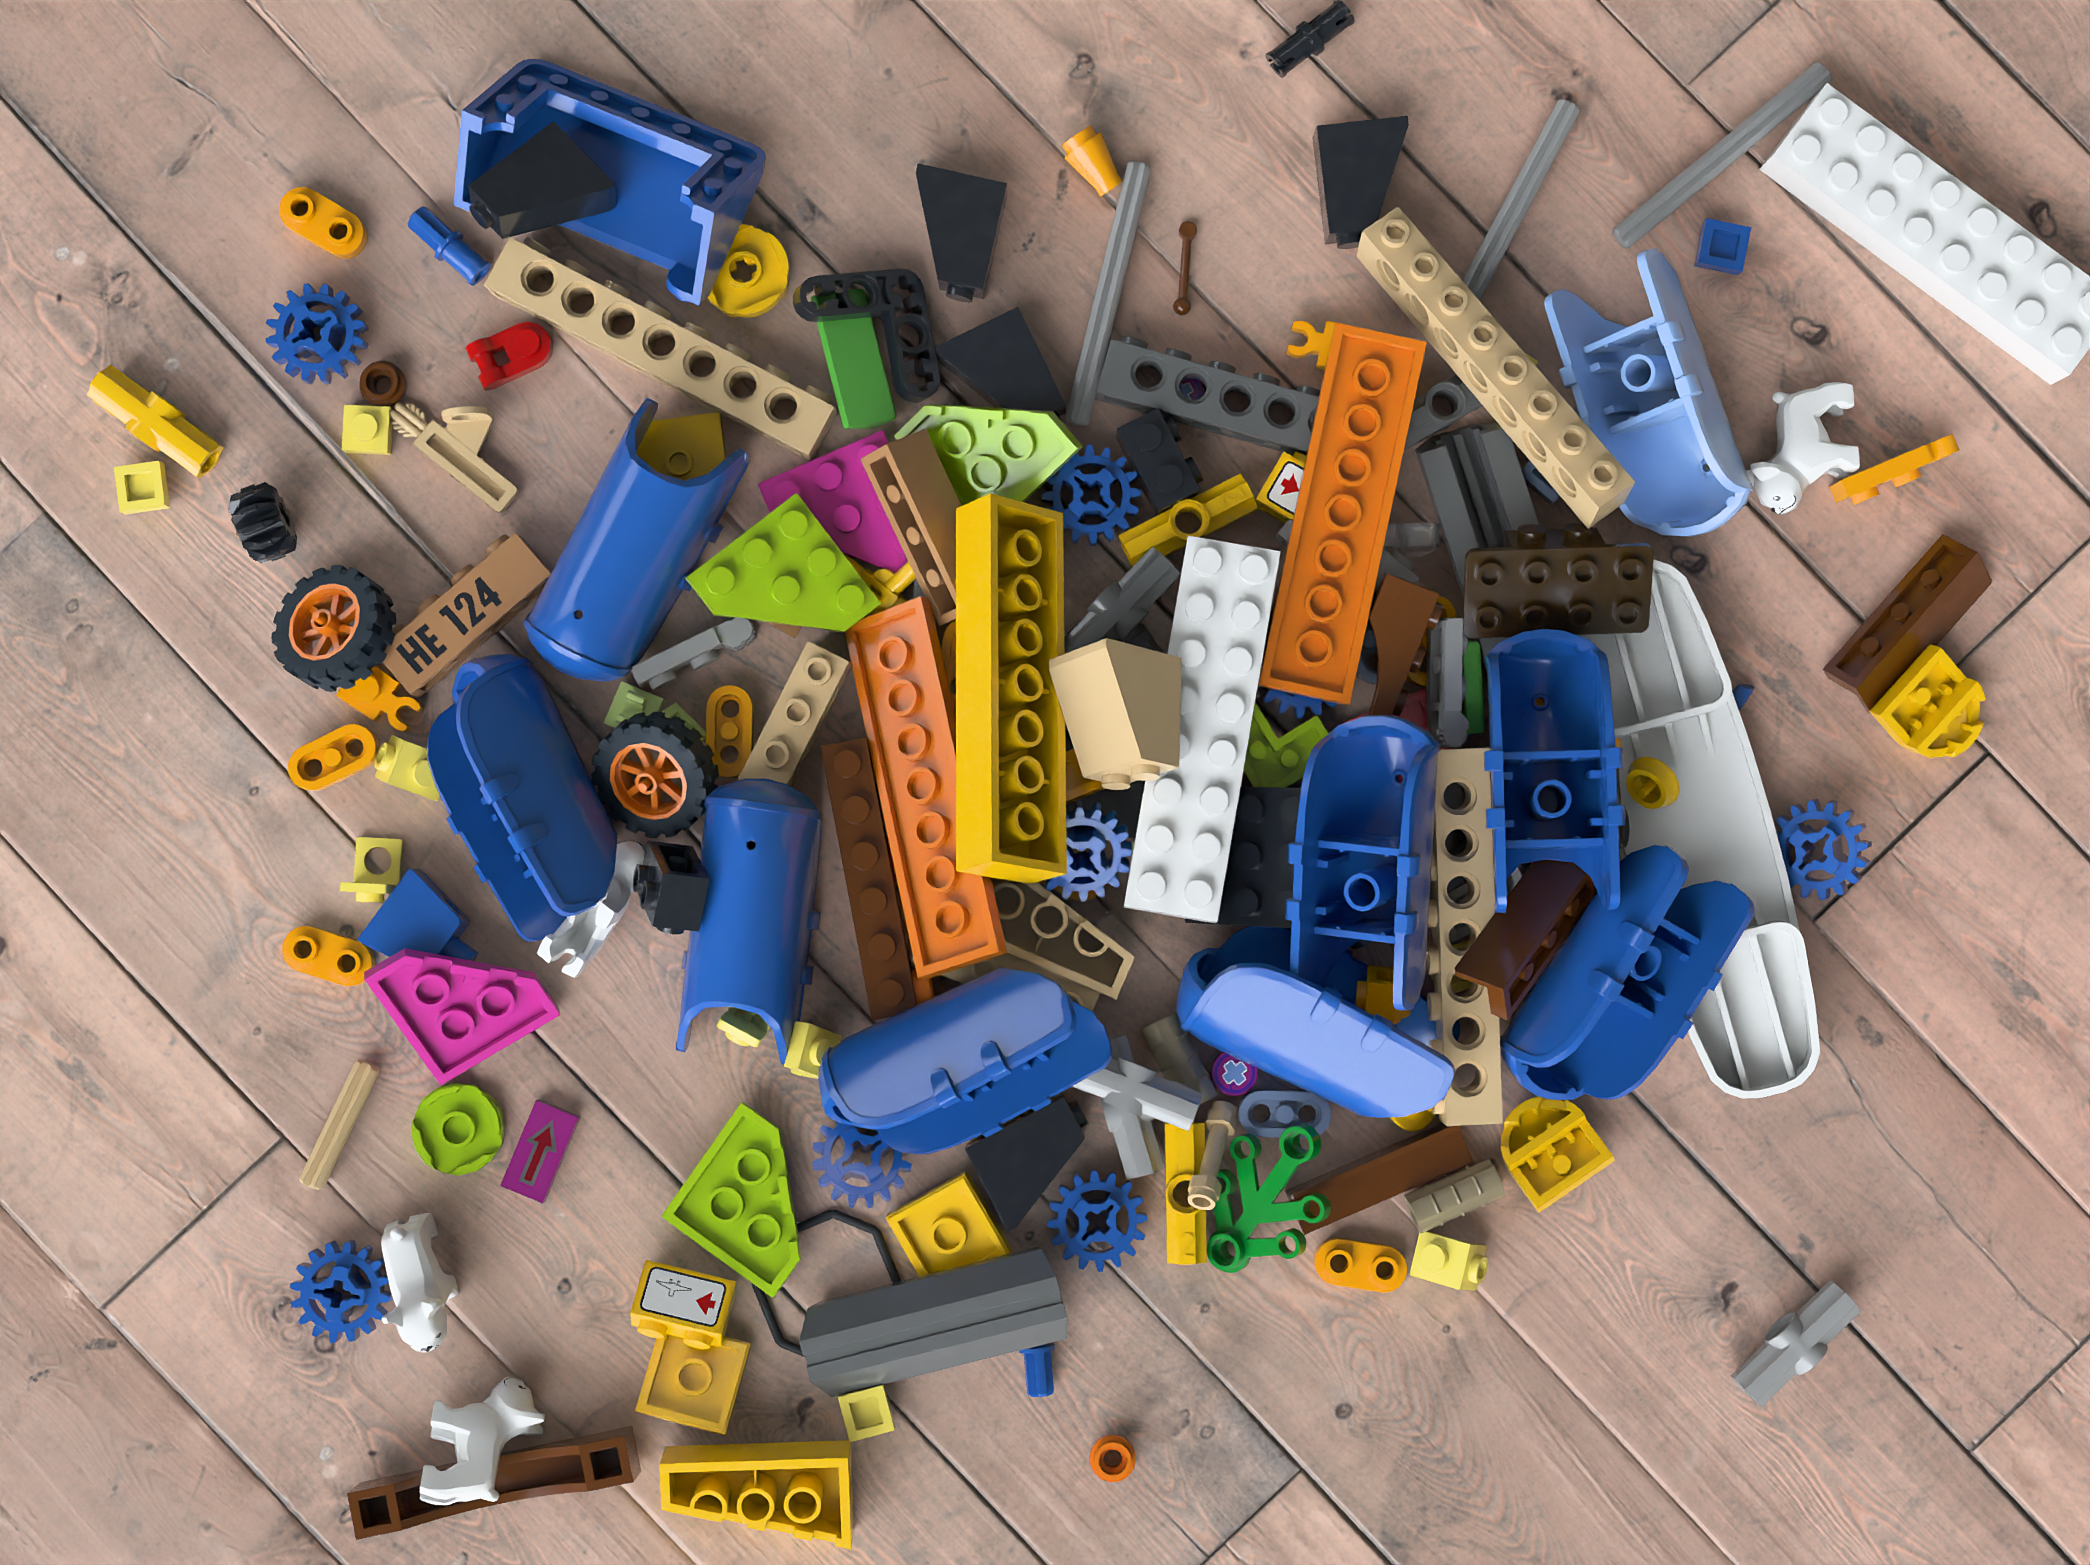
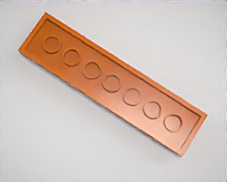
M1337 322L1334 325L1258 686L1349 705L1351 702L1427 344L1425 341Z
M920 596L859 620L845 631L917 977L929 979L1006 954L1007 949L991 877L956 871V716L932 607L929 599Z

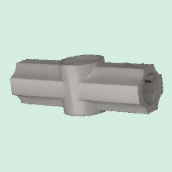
M1126 1034L1109 1038L1112 1045L1113 1059L1118 1060L1120 1057L1134 1062ZM1100 1097L1109 1132H1113L1126 1179L1142 1177L1165 1169L1158 1140L1155 1137L1151 1123L1154 1117L1143 1113L1142 1116L1127 1112L1103 1102V1098Z
M1120 1057L1118 1060L1112 1058L1106 1068L1072 1086L1084 1092L1103 1098V1102L1139 1116H1142L1143 1113L1189 1131L1194 1121L1203 1093L1196 1091V1089L1157 1076L1158 1072Z
M1829 1280L1796 1313L1791 1312L1780 1318L1765 1334V1343L1735 1370L1731 1378L1757 1405L1763 1407L1795 1375H1802L1817 1365L1827 1352L1828 1348L1826 1345L1861 1310L1841 1288Z

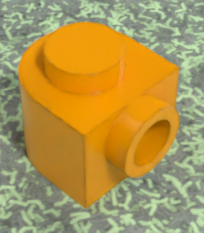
M1368 965L1366 981H1357L1355 1006L1364 1009V1011L1373 1016L1377 1013L1393 1022V1024H1397L1401 1019L1410 1016L1411 1010H1396L1393 1005L1394 967Z

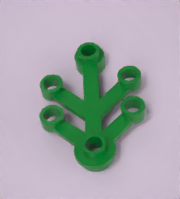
M1298 1124L1287 1128L1282 1133L1279 1140L1282 1156L1261 1187H1259L1255 1162L1262 1151L1260 1140L1256 1136L1247 1133L1237 1136L1231 1141L1230 1154L1236 1161L1244 1212L1235 1223L1230 1195L1235 1193L1238 1181L1232 1171L1220 1169L1217 1179L1220 1176L1225 1180L1226 1190L1225 1192L1221 1190L1219 1200L1216 1201L1214 1214L1217 1230L1211 1235L1207 1244V1256L1215 1268L1226 1273H1235L1244 1269L1249 1264L1251 1257L1280 1255L1285 1259L1297 1257L1305 1251L1307 1245L1304 1234L1298 1229L1291 1228L1285 1230L1276 1237H1250L1260 1223L1305 1220L1308 1223L1314 1224L1328 1218L1331 1213V1203L1321 1193H1313L1298 1201L1274 1203L1299 1165L1314 1159L1320 1152L1321 1138L1312 1126ZM1302 1134L1308 1139V1150L1303 1149L1300 1145L1299 1140ZM1242 1141L1247 1142L1250 1146L1249 1156L1243 1154L1241 1150ZM1312 1200L1317 1202L1320 1207L1319 1216L1314 1215L1310 1210ZM1287 1236L1291 1237L1295 1242L1294 1251L1289 1250L1286 1246L1285 1240ZM1228 1241L1234 1245L1236 1256L1228 1252Z

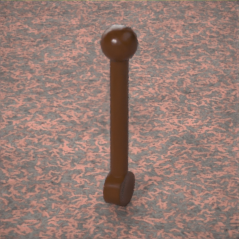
M1190 221L1183 222L1179 228V236L1183 241L1178 299L1173 304V310L1181 316L1188 314L1191 309V304L1187 300L1191 242L1196 237L1197 227Z

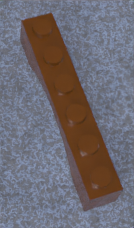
M1388 572L1383 574L1369 612V620L1375 636L1378 663L1376 688L1368 715L1387 714L1399 717L1409 694L1408 690L1402 689L1409 671L1416 674L1421 666L1426 652V648L1420 646L1426 628L1430 630L1435 629L1443 609V604L1437 602L1440 595L1437 591Z
M865 737L820 747L871 1019L877 1020L896 1015L916 1006L917 1003L911 974L912 965L893 879L879 792L868 740Z
M633 1426L501 1453L494 1488L499 1493V1498L495 1502L480 1498L467 1502L457 1501L449 1505H434L420 1500V1484L423 1469L360 1482L347 1493L355 1538L359 1540L402 1531L444 1517L497 1504L547 1495L589 1492L633 1483L641 1473ZM458 1462L436 1466L435 1468L439 1471H445Z

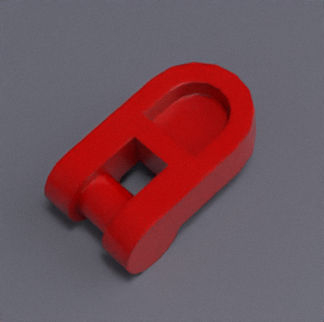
M522 322L490 337L478 339L468 344L465 350L470 361L477 363L481 372L478 378L483 389L487 391L498 388L544 366L552 356L553 343L551 337L542 326L534 322ZM505 350L511 362L498 366L493 355Z

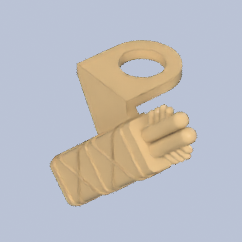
M397 402L395 409L390 411V417L393 419L391 422L394 425L393 429H399L398 433H404L403 437H416L417 439L413 444L419 448L420 452L445 469L451 477L461 482V485L467 487L482 499L492 510L500 514L504 513L519 495V489L515 487L514 483L499 474L479 456V452L494 422V414L488 408L462 406L443 410L442 420L447 423L445 428L433 419L427 424L425 412L420 413V408L415 409V404L410 405V403H406L405 406L401 402Z

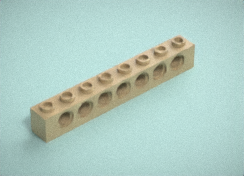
M1396 207L1364 229L1361 234L1356 257L1584 525L1589 529L1624 504L1635 484L1633 478L1399 207Z
M509 237L484 283V286L493 296L715 412H720L726 418L809 461L814 460L838 415L835 407L829 404L832 397L810 385L804 391L790 384L789 382L792 377L773 365L767 364L765 370L749 362L751 355L730 343H727L724 349L709 341L710 333L690 322H687L684 328L668 320L671 314L667 310L650 301H646L644 307L628 299L631 293L622 286L610 280H606L604 285H601L589 279L588 276L591 272L570 259H566L564 264H561L549 258L550 250L532 239L526 238L522 244ZM542 274L554 276L553 285L548 291L543 293L533 291V283L538 276ZM579 296H593L594 305L590 311L584 314L573 312L574 301ZM625 315L634 317L635 324L629 333L625 335L613 333L614 322L619 317ZM664 336L674 338L675 347L670 354L666 356L653 354V345L659 338ZM709 357L716 361L715 370L711 375L707 377L693 375V366L699 359ZM744 378L754 380L756 382V390L753 395L745 399H740L733 395V388L736 382ZM784 399L794 401L797 404V410L791 418L780 420L773 416L774 406L779 401Z
M1489 748L1443 749L1438 752L1431 868V900L1429 901L1428 928H1432L1433 946H1427L1426 969L1428 974H1434L1435 993H1428L1427 1010L1429 1020L1436 1021V1039L1429 1041V1047L1448 1057L1453 1063L1455 1071L1463 1064H1472L1475 1069V1078L1470 1085L1457 1087L1453 1079L1444 1100H1440L1432 1108V1113L1439 1114V1120L1446 1126L1503 1124L1499 1017L1491 1014L1487 987L1472 982L1470 989L1461 995H1455L1450 987V981L1455 974L1456 965L1495 914L1492 829H1486V809L1491 808L1490 772L1484 771V752L1489 751ZM1456 782L1464 789L1465 800L1460 807L1451 809L1445 804L1443 795L1446 787ZM1459 829L1465 834L1467 845L1461 854L1453 856L1447 851L1445 840L1451 831ZM1462 876L1468 883V893L1463 900L1453 902L1447 894L1448 883L1454 877ZM1465 923L1470 930V939L1465 946L1455 949L1449 942V932L1454 925ZM1461 1017H1470L1473 1022L1471 1036L1464 1041H1456L1452 1035L1453 1024Z

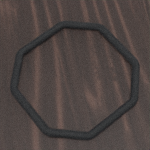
M828 1210L797 1223L799 1233L833 1218L872 1234L892 1283L901 1281L883 1235L875 1225L838 1210ZM752 1283V1288L775 1343L780 1348L805 1357L802 1354L800 1345L783 1338L764 1291Z

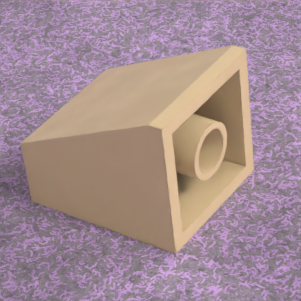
M1105 638L1049 660V672L1084 778L1101 781L1102 787L1106 789L1124 790L1130 788L1131 782L1157 780L1160 778V773L1179 768L1182 658Z

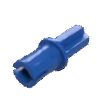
M420 207L409 217L408 227L435 251L434 257L438 261L445 260L470 285L474 286L488 273L491 264L485 261L462 240L463 234L459 230L453 232L427 207Z
M1053 1343L1019 1351V1353L1024 1354L1027 1394L1030 1397H1046L1054 1392L1051 1351L1055 1350V1344Z

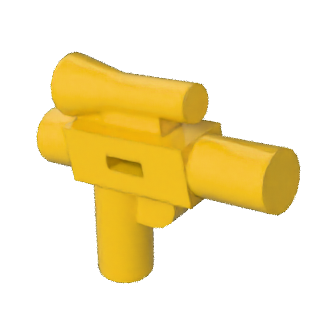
M845 554V557L881 602L879 606L869 613L870 615L907 602L901 592L916 579L909 562L903 565L896 573L884 568L874 573L870 569H865Z

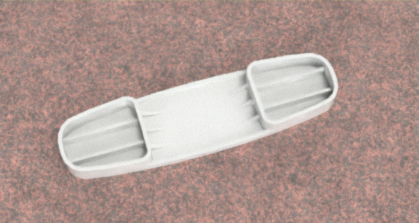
M1653 560L1650 618L1647 630L1642 633L1580 635V637L1590 640L1606 654L1608 659L1615 738L1621 739V748H1623V768H1619L1621 805H1625L1630 825L1628 845L1624 848L1626 856L1631 852L1652 845L1664 847L1667 845L1681 854L1688 862L1689 871L1687 879L1681 889L1694 884L1716 880L1728 884L1732 883L1744 892L1754 904L1755 910L1751 921L1720 970V973L1723 974L1714 991L1708 989L1692 1015L1690 1021L1694 1024L1688 1031V1035L1709 1078L1725 1093L1742 1099L1763 1098L1786 1092L1801 1085L1815 1070L1820 1055L1816 1005L1804 938L1799 930L1788 875L1771 810L1753 750L1732 693L1731 680L1715 639L1687 578L1672 565ZM1646 756L1657 758L1667 764L1675 773L1679 781L1680 793L1674 803L1670 806L1649 809L1636 803L1630 796L1626 787V779L1630 764L1637 758Z

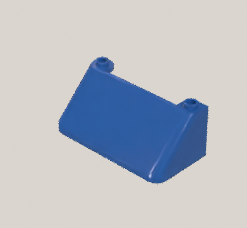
M527 59L517 63L462 110L454 194L455 206L470 212L471 200L468 185L554 121L615 183L616 207L609 212L558 225L670 270L666 279L667 289L681 301L691 302L700 306L710 295L764 173L766 155L759 146L541 59Z

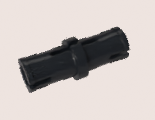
M1335 0L1331 6L1310 22L1302 21L1299 23L1293 35L1272 51L1266 53L1267 61H1274L1270 66L1279 77L1284 78L1289 71L1310 55L1318 56L1325 50L1324 45L1355 23L1353 15L1346 16V14L1351 12L1346 4L1341 0Z

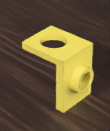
M357 837L354 882H341L340 891L356 892V901L384 903V895L391 894L401 880L403 840ZM377 847L386 849L392 860L390 868L385 873L379 875L369 871L366 866L367 854Z

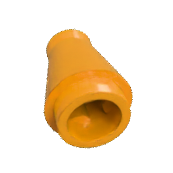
M1092 125L1086 127L1061 145L1067 154L1064 159L1096 189L1100 197L1123 182L1117 173L1102 132L1097 134Z

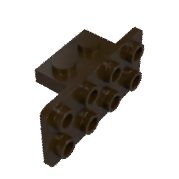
M1570 523L1562 529H1546L1541 525L1526 524L1519 526L1518 530H1504V547L1472 548L1465 554L1463 632L1468 638L1512 637L1521 632L1539 629L1561 630L1574 635L1642 633L1649 627L1654 552L1647 543L1605 544L1597 527H1590L1588 529L1584 523Z

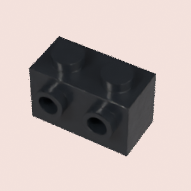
M1156 408L1117 428L1116 439L1132 471H1136L1137 480L1155 516L1171 509L1179 501L1191 499L1199 494L1200 488L1197 483L1203 481V478L1193 458L1190 456L1184 459L1176 443L1181 441L1182 437L1171 416L1163 418L1159 408Z
M647 841L643 865L637 864L634 870L633 891L638 893L641 909H645L652 927L673 935L682 934L684 930L699 932L710 878L693 846Z

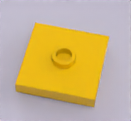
M720 412L652 421L637 450V455L656 472L683 481L708 474L727 458Z
M967 1170L887 1213L885 1217L919 1276L1012 1252L1010 1244Z
M665 1334L664 1338H656L635 1411L640 1414L726 1436L750 1353L751 1343L724 1336L722 1347L711 1345L709 1349H698L683 1343V1338Z

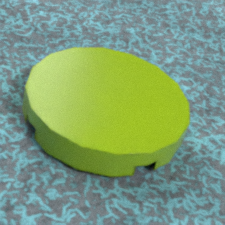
M454 1083L438 1087L422 1099L412 1121L411 1135L414 1148L425 1164L442 1173L460 1176L476 1172L494 1160L503 1145L506 1125L502 1109L490 1093L477 1085Z

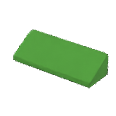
M848 289V296L853 304L860 307L867 306L868 302L864 289ZM836 291L830 296L818 297L813 295L811 296V301L816 303L818 309L825 301L836 299ZM872 317L817 322L844 429H873L893 421L896 418V412Z

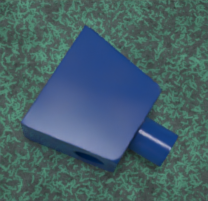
M413 868L408 869L357 939L362 944L388 957L404 948L475 961L478 956L476 950L459 939L470 923L469 918L422 870Z

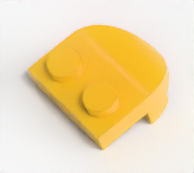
M1930 644L1869 712L1903 748L1931 759L1943 756L1956 757L1966 751L1979 736L1984 725L1979 720L1980 701H1985L1986 698L1978 681L1967 678L1941 647Z
M1540 1096L1528 1099L1515 1107L1504 1122L1500 1147L1506 1167L1538 1213L1615 1161L1614 1155L1588 1123L1582 1110L1568 1100L1564 1102L1561 1100L1545 1099Z

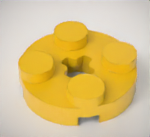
M741 224L713 289L707 297L711 304L728 317L752 318L773 309L787 294L790 277L789 261L779 240L769 232L766 233L761 229L753 228L751 225ZM744 260L748 266L755 264L757 267V271L751 274L752 280L748 282L732 278V274L737 271L736 263Z

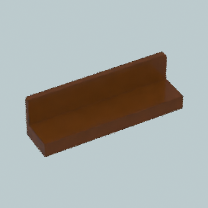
M1942 534L1823 668L1828 679L1857 695L1865 710L1870 713L1869 711L1930 644L1937 646L1991 585L1992 579L1978 552Z
M1548 859L1532 862L1507 896L1506 912H1495L1455 967L1456 976L1487 987L1491 1014L1506 1020L1513 1014L1597 893L1591 877L1573 862Z
M1441 1123L1285 1190L1289 1201H1298L1313 1193H1321L1331 1203V1213L1325 1220L1314 1224L1308 1223L1305 1220H1297L1302 1233L1306 1235L1473 1163V1159L1460 1131L1463 1129L1462 1125L1446 1126ZM1312 1200L1310 1210L1314 1215L1319 1216L1320 1207L1317 1202Z

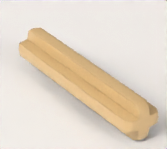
M363 1059L357 1060L354 1063L299 1177L300 1182L316 1190L325 1187L380 1073V1068L375 1064Z

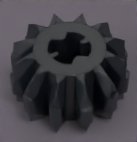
M266 482L256 486L252 484L241 488L240 492L231 495L228 507L232 516L231 521L235 526L236 535L239 536L243 548L247 550L250 558L259 563L270 560L273 562L286 557L285 554L296 550L297 534L294 530L295 525L291 520L290 512L287 510L283 498L279 496L275 487Z

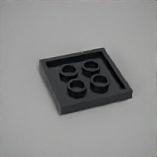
M1240 787L1217 923H1210L1185 918V923L1291 928L1292 920L1285 919L1286 899L1293 898L1294 864L1288 863V844L1295 842L1301 788Z

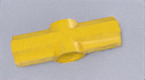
M110 364L104 370L99 371L91 381L87 396L108 413L126 424L124 428L157 452L163 451L196 477L201 479L220 460L224 447L203 430L185 419L186 415L154 391L148 392Z
M1240 473L1191 499L1179 501L1171 509L1118 535V540L1129 563L1133 567L1152 546L1166 557L1186 547L1188 536L1203 538L1258 510V506L1251 489ZM1191 512L1199 518L1200 529L1192 534L1183 533L1176 527L1175 518L1180 513Z
M1193 1121L1189 1131L1165 1122L1164 1193L1166 1201V1262L1179 1265L1207 1263L1206 1210L1195 1208L1190 1204L1178 1203L1173 1198V1189L1176 1184L1185 1180L1190 1181L1191 1176L1199 1175L1205 1151V1122Z

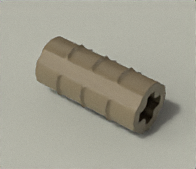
M1177 1012L1141 1029L1150 1048L1149 1051L1152 1052L1160 1068L1159 1072L1163 1074L1165 1079L1181 1083L1203 1093L1200 1104L1218 1095L1209 1078V1073L1206 1072L1198 1056L1199 1052L1195 1050L1188 1036V1031L1184 1032L1180 1027Z
M1487 1158L1469 1167L1465 1166L1464 1169L1451 1175H1444L1443 1178L1428 1185L1423 1184V1187L1403 1196L1415 1226L1420 1233H1424L1437 1226H1444V1223L1460 1216L1465 1217V1214L1478 1208H1486L1487 1204L1505 1197L1506 1194L1495 1167Z

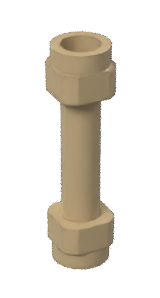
M1226 1101L1213 1102L1207 1112L1205 1126L1209 1130V1135L1199 1175L1191 1176L1188 1187L1189 1204L1201 1210L1213 1209L1216 1201L1219 1200L1222 1186L1217 1180L1225 1143L1227 1136L1235 1134L1237 1127L1238 1109Z

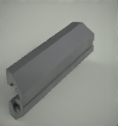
M1498 423L1463 426L1450 432L1432 436L1415 449L1462 597L1464 592L1465 554L1468 550L1472 548L1504 547V530H1518L1519 526L1526 524L1539 525L1512 439ZM1510 637L1476 638V641L1480 643V653L1487 675L1485 655L1497 643Z
M1034 1247L817 1302L807 1308L799 1343L802 1354L806 1359V1368L810 1382L831 1397L1067 1339L1068 1317L1060 1294L1057 1277L1043 1249Z

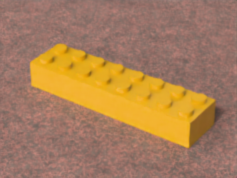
M991 493L956 508V871L1032 884L1067 874L1065 719L1049 672V660L1065 654L1063 513Z

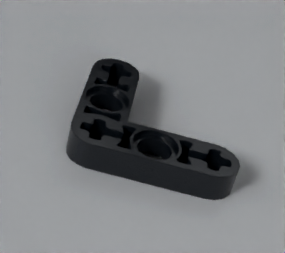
M889 269L818 275L808 278L795 289L793 294L794 309L801 318L809 322L882 316L893 381L897 393L908 402L919 403L932 396L938 390L940 373L925 292L921 279L916 273L909 269ZM898 282L901 289H908L909 296L903 300L900 294H893L892 288ZM851 284H859L867 290L869 295L867 306L860 307L851 302L848 296V288ZM813 289L818 297L830 296L836 291V299L825 301L818 309L816 303L808 301L806 296ZM903 308H904V313H907V312H909V311H911V310L914 312V314H913V313H908V314H904V315H902V316H900V317H896V314H897L899 311H901ZM901 325H910L918 332L919 343L917 347H908L901 342L899 338V328ZM917 355L922 356V358L918 360L916 363H914V359L909 360L908 362L904 361V358L910 359L916 357ZM916 373L917 377L925 379L926 384L919 388L916 383H910L909 376Z

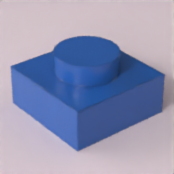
M1706 218L1702 222L1694 267L1734 275L1741 274L1744 268L1751 227Z

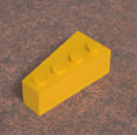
M849 1440L665 1447L659 1463L661 1510L717 1522L728 1520L747 1524V1528L765 1531V1528L794 1534L793 1537L812 1541V1538L834 1542L837 1547L852 1548L854 1511L851 1442Z

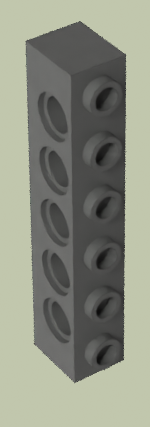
M1122 336L1121 341L1111 339L1096 390L1095 400L1144 414L1159 408L1163 418L1171 416L1174 422L1280 452H1286L1291 455L1295 451L1307 455L1313 427L1312 421L1315 418L1320 390L1302 385L1297 386V390L1279 386V379L1261 373H1254L1253 378L1235 374L1236 368L1234 366L1219 361H1210L1209 366L1191 361L1192 356L1176 349H1166L1165 354L1147 349L1148 343L1133 337ZM1142 368H1153L1160 374L1161 382L1155 387H1143L1136 380V373ZM1187 379H1197L1202 383L1205 394L1200 399L1189 400L1180 392V384ZM1230 392L1242 393L1247 398L1249 407L1243 412L1230 411L1224 403V397ZM1283 404L1290 409L1292 421L1285 425L1276 424L1270 419L1268 409L1272 405Z

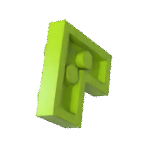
M1255 702L1243 773L1252 787L1286 788L1303 778L1312 749L1329 733L1317 715L1282 737L1277 738Z

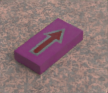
M540 1099L536 1100L500 1186L543 1204L548 1197L581 1117Z

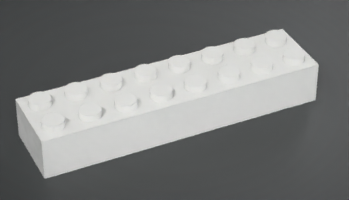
M1828 83L1811 99L1760 167V171L2050 385L2069 376L2090 349V276Z
M1188 536L1167 653L1182 658L1179 768L1160 773V778L1157 780L1145 781L1124 908L1210 923H1217L1281 551Z

